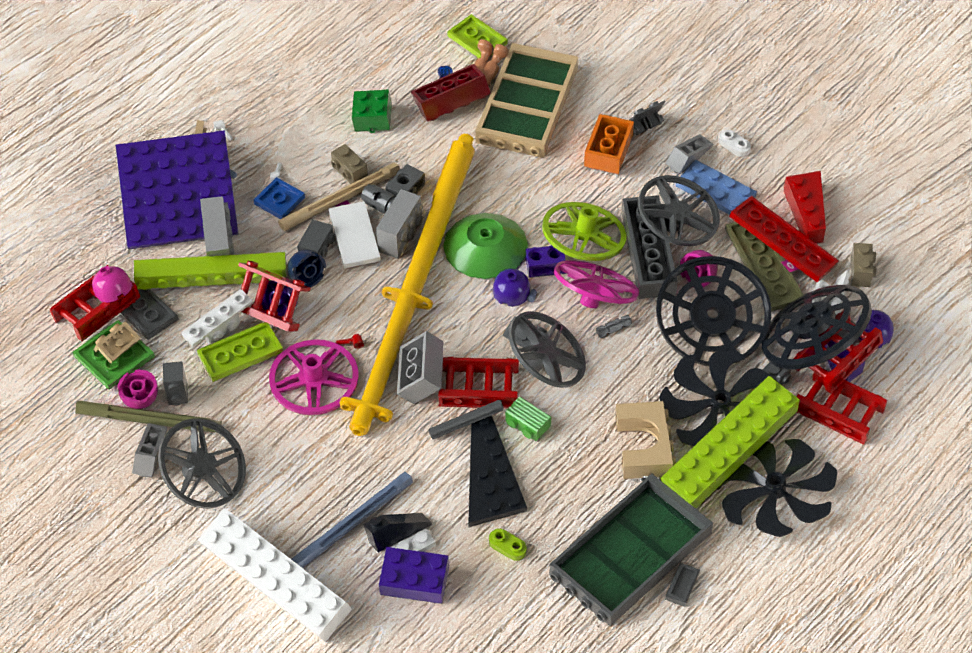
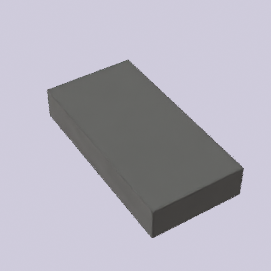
M680 562L665 600L685 607L699 576L700 569Z

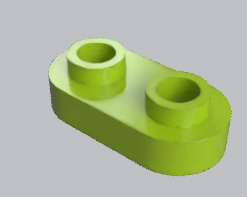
M495 529L490 533L489 545L494 550L514 561L522 560L526 556L527 546L523 540L504 529Z

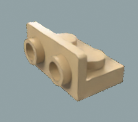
M124 321L121 325L119 323L115 324L109 330L111 333L107 336L102 335L95 341L94 351H100L112 363L141 338Z

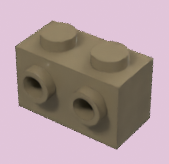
M346 144L331 152L332 167L350 184L368 176L367 164Z
M853 243L851 253V286L870 287L872 277H876L877 268L873 266V263L876 261V252H873V244Z

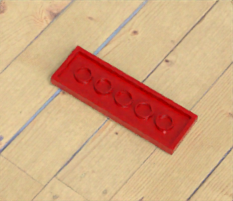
M750 196L732 210L729 215L736 223L815 282H819L839 263L838 259L753 196Z

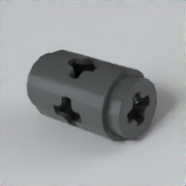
M368 184L361 194V199L365 204L383 214L387 212L396 197L393 193L375 184Z

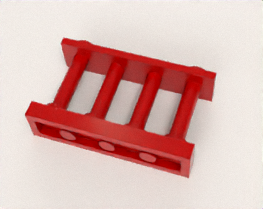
M250 260L247 263L239 262L238 266L247 270L241 290L248 294L253 274L256 273L262 276L254 303L241 312L285 331H298L300 324L294 322L292 318L300 291L310 292L311 288L305 286V282L301 280H290L258 267L257 262ZM271 279L276 281L277 285L270 309L265 310L262 309L263 306L261 304L268 281ZM284 286L293 288L285 315L279 316L277 312Z
M93 275L49 308L56 323L63 318L71 322L77 338L83 342L140 298L139 291L134 282H132L131 290L125 296L122 293L117 296L118 300L108 303L103 302L96 308H93L86 303L92 296L96 297L92 287L95 276ZM78 307L88 313L81 319L71 314Z
M843 311L836 314L835 319L840 320ZM849 315V317H848L846 323H849V324L855 326V324H853L852 322H850L851 320H850V315ZM830 326L825 332H823L819 336L825 334L834 326ZM875 327L871 332L863 331L860 336L863 340L858 345L854 346L852 344L846 350L850 353L845 358L841 359L835 356L829 359L837 365L833 370L826 371L819 365L808 368L823 377L825 390L832 394L883 343L881 330ZM840 329L827 340L821 342L823 351L826 350L824 346L830 340L834 341L835 343H838L841 339H843L841 336L838 335V333L842 329ZM814 346L799 351L794 359L815 355Z
M443 357L442 372H446L445 389H440L438 392L439 407L480 408L500 400L503 407L508 409L518 399V391H512L513 374H519L518 359ZM454 372H466L465 390L453 389ZM474 373H485L484 390H473ZM493 373H505L504 391L492 390Z
M814 372L812 381L815 383L805 397L800 394L796 396L800 399L797 413L864 445L870 428L867 427L869 421L876 411L882 414L885 412L888 400L845 380L830 394L825 404L821 405L813 401L822 385L824 386L823 377ZM840 394L850 398L842 414L831 409ZM858 402L869 407L860 422L849 418Z

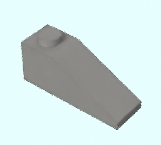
M699 134L675 146L665 164L672 171L680 174L686 171L695 160L700 159L714 144Z
M151 423L147 424L135 452L133 474L152 478L158 462L160 444L166 435L167 427Z

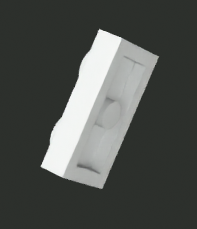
M425 528L390 547L425 552L436 546V542Z

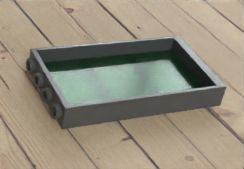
M651 474L550 563L549 575L554 582L560 583L565 587L569 595L579 599L584 608L593 611L601 622H605L611 627L712 533L713 522Z

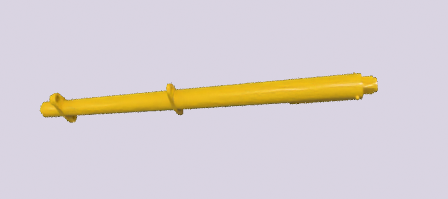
M461 134L457 141L453 140L433 193L432 206L402 288L384 287L382 289V295L395 301L396 304L362 399L342 397L339 402L342 410L355 411L349 425L354 435H366L374 417L382 422H389L393 417L391 410L378 406L415 309L429 310L433 306V301L422 296L421 293L475 154V149L472 146L474 139L469 134Z

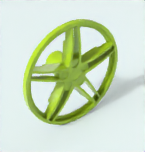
M566 202L552 207L545 214L542 223L544 236L554 248L570 257L586 261H602L618 255L623 250L627 237L623 224L612 213L596 205L583 202ZM565 208L572 221L552 223L549 222V219L556 211ZM599 213L605 215V217H598ZM615 223L621 234L619 244L601 230ZM552 233L575 235L572 249L557 241ZM578 239L583 241L579 252L575 251ZM588 240L609 250L599 254L582 253Z

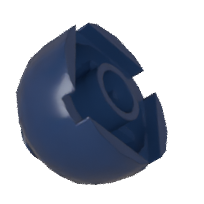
M308 249L296 252L288 263L290 278L292 280H301L305 282V286L310 288L322 280L324 268L326 269L325 259L317 252Z

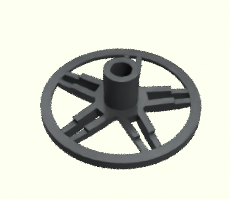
M673 175L659 176L648 181L639 194L638 208L643 221L652 232L670 243L680 246L701 245L709 241L719 227L720 215L715 201L705 189L689 179ZM667 182L687 186L696 193L680 201ZM657 185L660 191L659 194L665 204H644V197L647 191ZM700 195L691 205L688 204L694 197ZM703 200L707 202L711 209L713 224L692 212ZM647 215L664 218L666 230L670 232V236L658 230ZM683 224L708 233L697 240H681ZM678 231V238L675 239V233Z
M534 311L523 312L511 322L509 327L511 348L519 362L529 373L540 381L559 388L574 386L582 379L586 370L585 356L576 338L564 325L546 314ZM528 319L541 320L552 327L544 337ZM517 324L522 328V333L532 343V346L518 349L515 342ZM555 329H557L558 332L554 340L552 341L550 338L554 333ZM561 333L572 345L576 356L556 347ZM559 364L577 369L576 376L570 381L562 382ZM543 367L547 375L550 376V379L539 373Z
M202 418L187 419L173 426L162 439L158 453L160 473L167 487L181 501L197 508L211 509L228 503L239 493L246 476L245 457L235 437L223 426ZM191 426V453L167 447L170 438L177 431ZM197 426H198V429H199V440H200L201 448H199ZM203 426L218 432L229 442L231 447L208 453ZM231 450H234L235 452L234 454L224 457L218 461L215 458L216 455H220ZM173 454L185 456V457H187V459H184V458H182V457H179V456H176V455H173ZM236 457L238 477L234 488L231 489L215 467ZM165 458L171 460L172 463L183 466L182 473L185 479L181 491L176 488L167 473ZM201 479H204L223 498L214 502H200L190 497ZM195 481L188 495H184L190 482Z

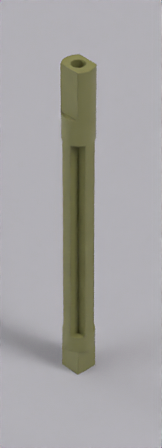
M79 400L76 402L75 410L76 414L146 424L151 423L167 427H173L181 421L192 418L211 420L210 418ZM211 420L222 426V421ZM188 426V427H185V428H182V429H189V430H191V426ZM203 426L204 432H216Z

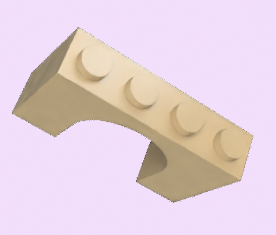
M663 401L616 404L615 420L617 432L645 431L652 434L658 441L648 449L622 451L623 478H643V476L651 474L656 477H662L676 464V457L671 454L674 450L673 440H669L671 426L666 423L669 420L668 409H664Z

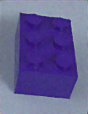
M386 547L379 580L380 595L442 604L450 566L448 555Z

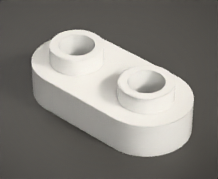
M732 130L720 132L719 144L739 157H745L750 153L751 144L749 141Z

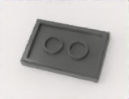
M138 289L140 298L123 310L121 314L149 340L179 319L178 315L152 290Z

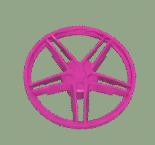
M566 260L557 263L554 269L556 278L562 284L582 294L580 303L588 308H598L600 301L615 304L632 303L637 300L639 295L637 286L631 280L597 264ZM577 267L591 269L592 273L589 274ZM560 271L567 273L569 277L575 280L569 282L560 274ZM603 273L617 280L604 279ZM630 292L632 296L630 298H622L618 293Z
M306 340L291 345L277 356L269 373L270 389L275 399L286 409L303 415H319L336 410L340 407L339 402L342 397H352L359 380L358 366L351 353L339 344L326 340ZM312 345L330 347L321 356L317 354L305 356L297 351L299 348ZM291 352L302 362V366H301L300 363L290 354ZM340 353L351 364L353 371L352 379L344 377L342 374L328 371ZM288 356L300 372L275 383L276 370L280 362ZM321 385L348 389L338 400L320 407ZM306 386L308 407L295 405L286 400L280 393ZM317 389L316 407H312L311 390Z

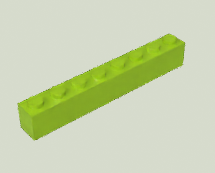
M285 252L134 260V283L137 289L143 290L243 284L247 270L238 265L239 262L247 263L248 260L257 262L258 267L287 278ZM254 273L251 283H260L262 276Z

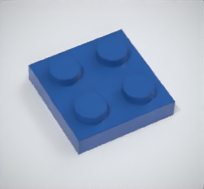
M276 177L253 201L254 205L282 219L305 199V193Z

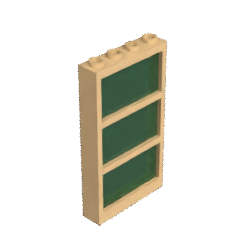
M512 43L476 128V143L544 158L576 76L579 57Z

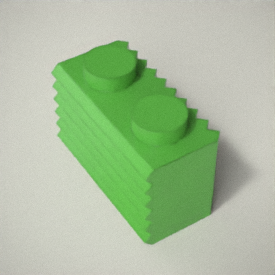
M521 396L505 411V421L511 428L521 431L526 438H531L535 441L551 426V416Z

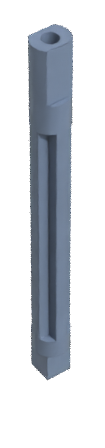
M403 472L291 560L304 568L349 531L413 483L412 477L407 472Z

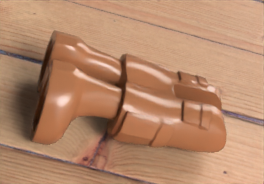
M479 40L477 47L481 52V58L476 59L474 64L485 75L488 86H490L499 70L498 63L508 55L509 50L501 44H496L493 47L489 41ZM492 53H493L492 60L489 61V62H487L488 59L490 58V56H491Z

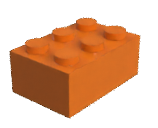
M599 114L585 150L584 166L619 174L633 138L634 121Z

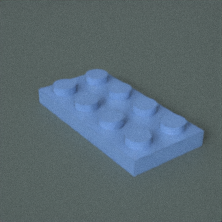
M695 160L680 176L695 182L705 189L715 201L718 209L729 215L732 210L750 196L755 198L757 191L698 160ZM678 183L675 185L691 195L696 193L687 186Z

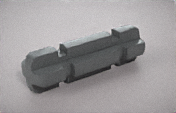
M624 315L621 319L617 318L606 323L605 326L597 327L596 333L599 338L607 335L606 333L611 334L623 329V326H630L632 320L629 315Z

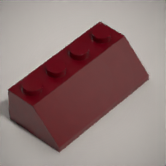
M472 64L412 90L411 94L422 116L428 122L438 119L441 115L452 113L459 107L468 106L475 100L484 99L491 92L485 75L475 64Z

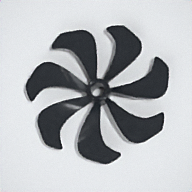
M734 349L717 351L709 358L710 374L717 389L713 391L699 379L694 371L697 355H687L681 358L674 370L675 381L685 389L711 399L680 400L672 395L668 387L662 390L659 399L663 401L664 409H668V415L673 419L690 417L711 406V412L696 429L691 431L676 429L677 436L682 443L695 446L716 426L718 414L724 413L726 417L730 413L729 407H736L740 403L731 402V397L743 391L756 388L770 375L762 369L752 368L728 392L724 390L727 370L731 364L745 360V356ZM717 400H722L725 403H719Z
M800 439L785 440V444L792 450V458L782 474L775 472V447L771 442L766 441L753 456L762 463L767 472V477H763L749 466L742 464L717 490H720L729 481H746L763 486L738 490L728 494L722 501L725 516L729 522L743 525L742 510L752 501L768 494L769 496L757 514L756 526L763 533L782 537L792 533L793 529L778 520L776 514L778 498L784 497L795 516L805 523H813L828 516L832 507L830 501L817 505L801 501L786 492V487L819 492L830 491L836 485L837 469L832 464L826 462L822 472L809 479L786 483L785 479L814 459L815 452Z

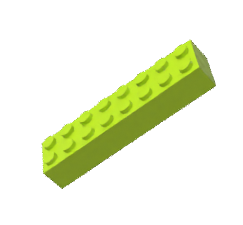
M768 376L661 477V481L694 508H697L798 411L800 399L772 377Z

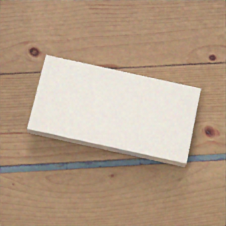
M365 202L329 208L344 269L381 261Z

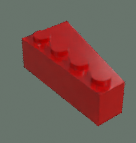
M821 171L787 176L783 192L799 231L816 244L823 243L826 222Z

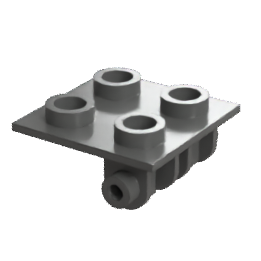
M665 100L660 103L656 101L650 104L649 108L645 110L641 108L634 112V116L629 119L634 121L633 135H639L647 131L648 128L652 129L662 124L664 118L658 112L664 105Z

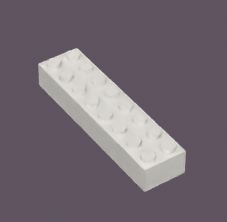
M226 508L219 513L198 538V541L205 548L324 642L329 639L352 610L342 598Z

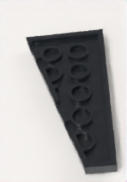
M489 416L472 423L468 526L472 527L527 512L525 500L493 417Z

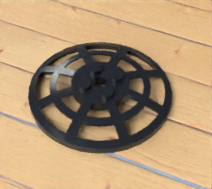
M705 256L679 265L668 275L659 290L656 302V317L662 336L675 352L682 357L688 355L679 349L669 337L679 333L687 343L696 348L694 355H697L695 363L709 366V361L700 360L703 351L736 350L734 346L738 345L749 331L758 332L760 336L754 345L742 355L747 358L758 349L770 327L771 303L765 286L749 268L732 259L719 256ZM714 264L725 266L722 277L702 276L698 278L694 267ZM732 269L747 277L754 284L756 290L746 295L739 285L729 280ZM687 270L691 281L681 288L677 296L666 292L672 281ZM717 282L719 285L717 291L705 292L701 283ZM726 286L733 289L741 298L732 301L724 294ZM694 287L698 296L693 302L690 303L683 300L682 297L685 293ZM761 296L764 306L763 326L752 323L753 311L750 301ZM663 299L673 303L672 315L675 326L666 329L661 315ZM745 305L746 322L735 319L736 308ZM679 307L689 310L690 320L681 324L678 316ZM709 310H715L718 313V316L715 318H711L708 316L707 312ZM732 326L743 329L741 334L731 342L726 332ZM694 327L701 333L699 342L691 339L684 330ZM709 336H719L724 345L707 346L706 342Z
M832 285L816 289L798 297L785 306L771 320L769 330L762 342V350L765 357L776 367L793 370L812 367L837 356L861 336L870 321L872 308L867 295L861 289L854 286ZM843 291L859 294L861 299L849 301L841 293ZM827 296L822 301L812 303V299ZM834 297L839 298L843 302L833 306L829 304ZM803 303L805 304V305H804L801 309H799L797 312H792L794 309H796V308H797L798 306H800L801 304H803ZM863 305L861 316L856 325L846 323L851 307ZM844 309L840 320L835 319V311ZM791 319L789 325L781 329L783 321ZM776 326L775 334L769 338L771 331ZM830 326H834V327L831 328L828 332H826L825 334L819 336L820 334H822L823 332H825ZM840 329L849 332L838 343L823 351L821 342L833 336ZM791 330L793 336L787 342L781 336ZM798 339H812L807 342L796 343ZM775 340L780 346L785 348L781 358L771 354L767 349ZM814 346L815 355L800 359H788L792 349H805Z

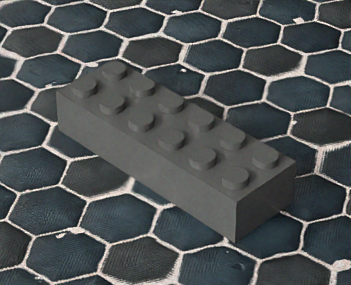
M659 195L645 196L644 204H661ZM638 197L623 198L622 218L626 230L635 283L639 290L638 298L658 297L663 282L675 269L670 244L668 241L657 236L645 224L639 212ZM647 215L652 224L667 235L664 218ZM677 277L666 290V292L676 296Z

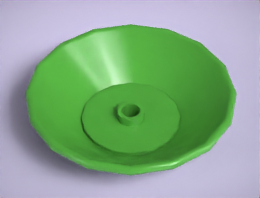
M479 213L469 215L456 222L446 233L443 248L446 259L457 271L473 278L491 279L496 278L505 269H517L526 257L528 242L525 232L515 221L500 214Z

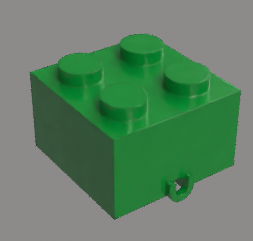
M389 89L354 91L352 121L355 132L369 131L370 133H375L378 130H390L392 102Z

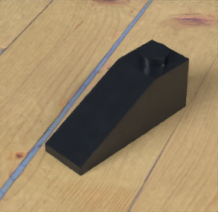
M423 513L380 515L363 525L370 545L379 553L385 550L386 547H390L431 526L432 523Z

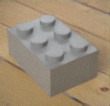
M400 189L376 228L378 251L380 253L398 259L402 252L406 251L409 240L414 238L417 227H420L423 223V204H421L420 195Z
M223 196L200 199L207 256L234 255L228 202L224 203Z
M425 331L400 346L397 395L415 404L441 389L443 340Z

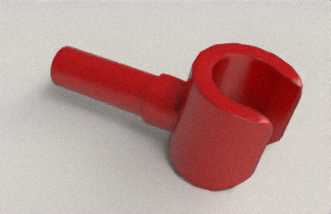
M354 334L349 339L336 340V344L339 345L353 344L356 349L364 347L362 337L359 334Z

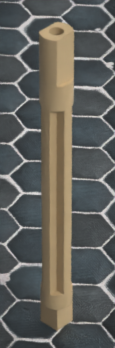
M394 162L278 220L280 228L286 231L362 193L368 184L378 185L394 177L400 170L399 165Z

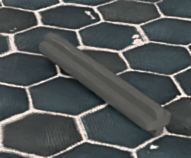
M500 400L489 403L429 428V434L432 439L439 438L503 411V404Z

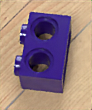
M552 245L526 249V266L529 278L555 275L554 269L556 264L566 261L565 254Z

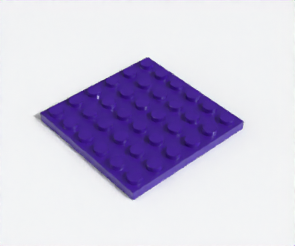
M225 130L115 145L128 250L205 239L200 199L223 196L224 203L228 202L232 236L239 235Z

